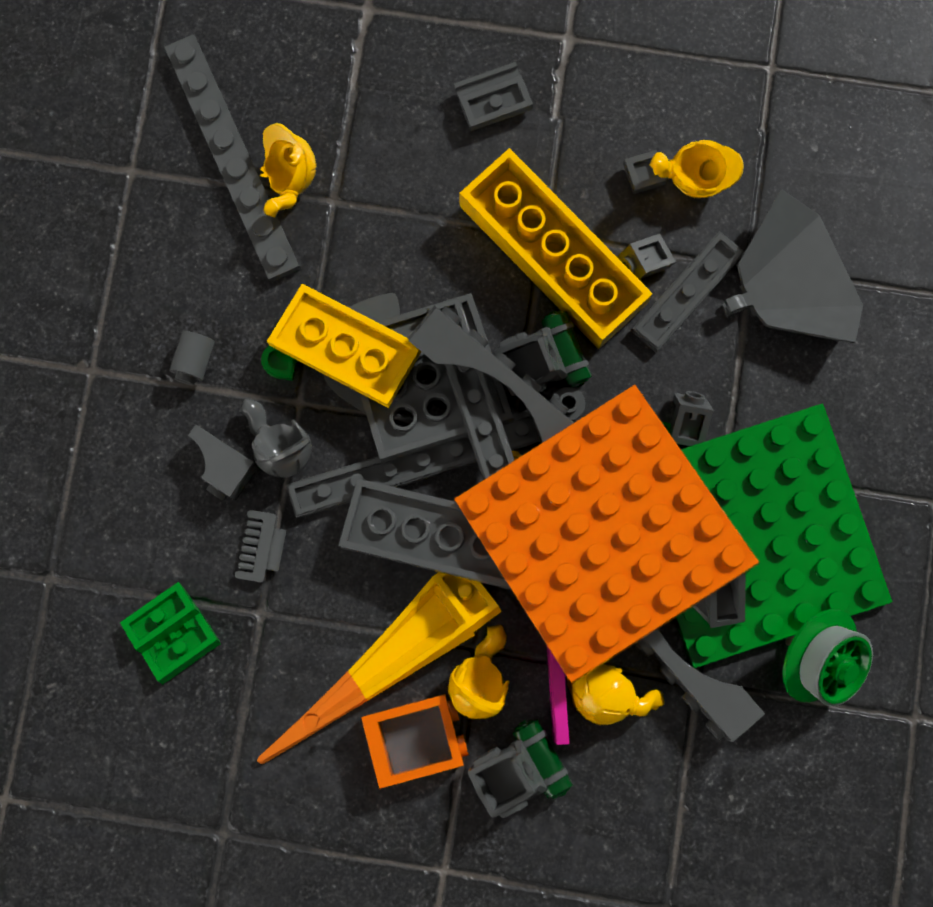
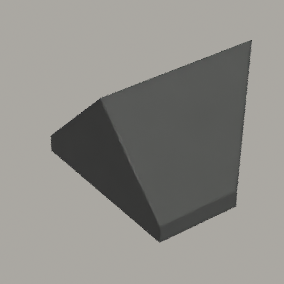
M746 573L693 606L709 623L710 628L745 622Z

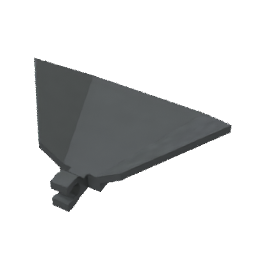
M781 189L737 265L741 281L740 289L743 294L726 299L725 303L721 305L722 310L727 318L750 308L753 316H757L765 327L854 344L857 338L863 303L820 215Z

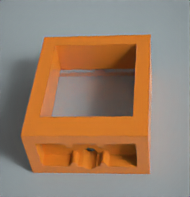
M446 694L361 717L379 789L464 766L462 757L469 756L464 735L457 736L453 722L459 721L458 712L452 705L451 700L447 701Z

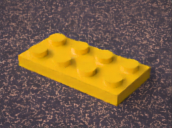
M301 284L267 340L269 346L387 408L390 407L421 354V351L410 343L407 337L304 284Z

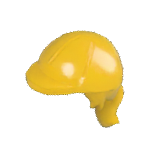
M279 123L269 125L263 132L265 161L260 168L263 171V174H260V176L268 177L271 189L280 195L279 197L267 200L264 205V214L274 218L278 211L290 209L295 205L298 195L302 194L312 183L316 174L315 168L317 167L314 153L309 144Z
M711 140L695 141L683 146L672 160H668L664 153L657 152L649 164L655 175H658L660 178H672L673 183L682 193L693 198L711 197L732 187L740 180L744 169L743 159L738 152Z
M502 625L487 627V636L477 645L475 656L465 659L450 674L448 693L452 705L460 714L468 718H490L498 714L505 705L510 681L507 680L503 683L502 673L491 660L506 644L507 635Z
M602 664L573 684L567 678V686L570 690L574 707L586 720L597 725H610L620 722L629 714L632 716H646L651 709L656 711L660 706L664 705L663 693L657 689L651 690L642 698L636 696L632 682L621 674L622 668H615V666Z

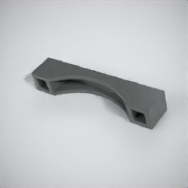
M434 306L408 337L410 343L436 364H455L474 368L495 377L508 386L522 400L529 411L538 433L539 444L574 423L565 415L569 410L554 396L549 401L539 393L542 386L528 374L521 378L513 372L512 369L516 364L500 351L494 356L485 348L489 342L474 329L469 334L458 325L462 319L447 306L442 311Z
M659 629L636 643L648 658L653 654L662 666L658 670L671 685L677 682L683 689L685 694L681 697L695 713L701 710L709 721L705 725L719 741L724 737L726 741L734 742L765 715L742 686L721 682L702 674L688 665L671 649Z

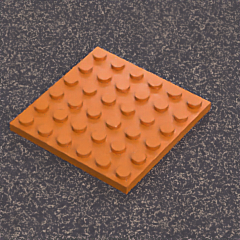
M636 385L628 388L454 499L571 684L759 564L758 559Z

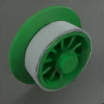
M839 609L824 610L810 618L796 635L786 638L785 643L789 648L783 664V683L787 693L797 701L812 702L820 700L827 706L841 705L851 699L865 682L873 660L872 644L867 636L857 632L854 620L849 614Z

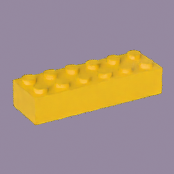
M510 148L459 193L460 207L561 311H567L570 321H573V324L598 349L648 304L653 293Z

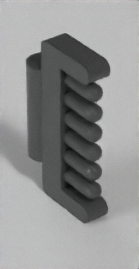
M249 510L247 512L249 518L262 520L263 522L248 520L246 522L248 527L260 528L261 530L247 528L244 533L260 538H243V543L256 545L258 548L243 545L241 547L242 552L256 554V556L241 554L239 556L241 561L252 562L254 565L241 562L238 564V568L253 571V573L236 571L235 577L241 580L264 583L268 570L279 572L287 530L276 528L277 515Z

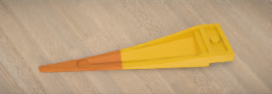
M438 572L427 582L410 604L363 656L297 722L258 757L257 762L260 764L267 763L475 636L473 632L501 613L502 610L481 582Z

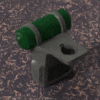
M555 310L550 312L541 321L542 329L531 335H527L526 332L517 333L501 341L500 346L494 350L495 356L500 351L516 364L512 371L519 377L523 378L528 374L540 384L542 389L539 393L545 391L547 384L553 381L563 380L566 386L579 387L592 377L588 367V360L584 357L574 331L575 326L573 321H570L567 311ZM507 386V388H508V390H509L511 396H514V397L517 396V395Z
M537 719L524 720L519 723L512 732L515 739L514 742L503 750L496 747L482 754L473 761V766L468 770V775L477 795L492 818L499 815L502 818L513 815L528 806V799L542 793L548 799L562 797L566 795V792L573 785L567 775L566 767H563L547 737L548 734L545 729H542Z

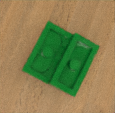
M179 582L120 622L135 650L142 654L156 680L162 685L221 644L199 608Z

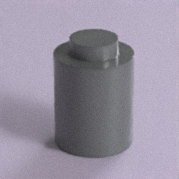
M182 331L169 370L175 374L174 380L188 385H194L195 381H203L215 341L198 333Z

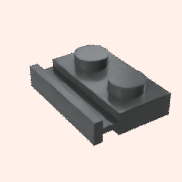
M516 62L454 83V91L457 94L470 131L533 110V102L522 75L518 71Z

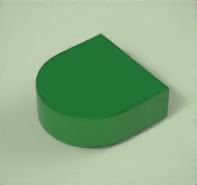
M271 346L266 347L261 356V363L266 373L273 378L294 381L297 360Z

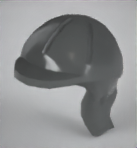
M244 399L239 412L246 416L249 430L255 436L251 445L254 451L253 458L255 464L265 473L280 478L294 476L303 470L312 453V443L309 434L305 433L293 419L291 420L293 427L287 424L269 426L267 424L266 410L263 405L256 400Z

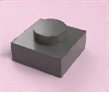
M657 150L624 159L623 165L633 194L666 184L667 178H660L658 175H655L653 169L649 166Z

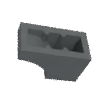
M195 425L188 436L196 442L203 453L205 472L201 479L209 483L206 490L224 501L226 496L236 501L258 469V466L206 430Z

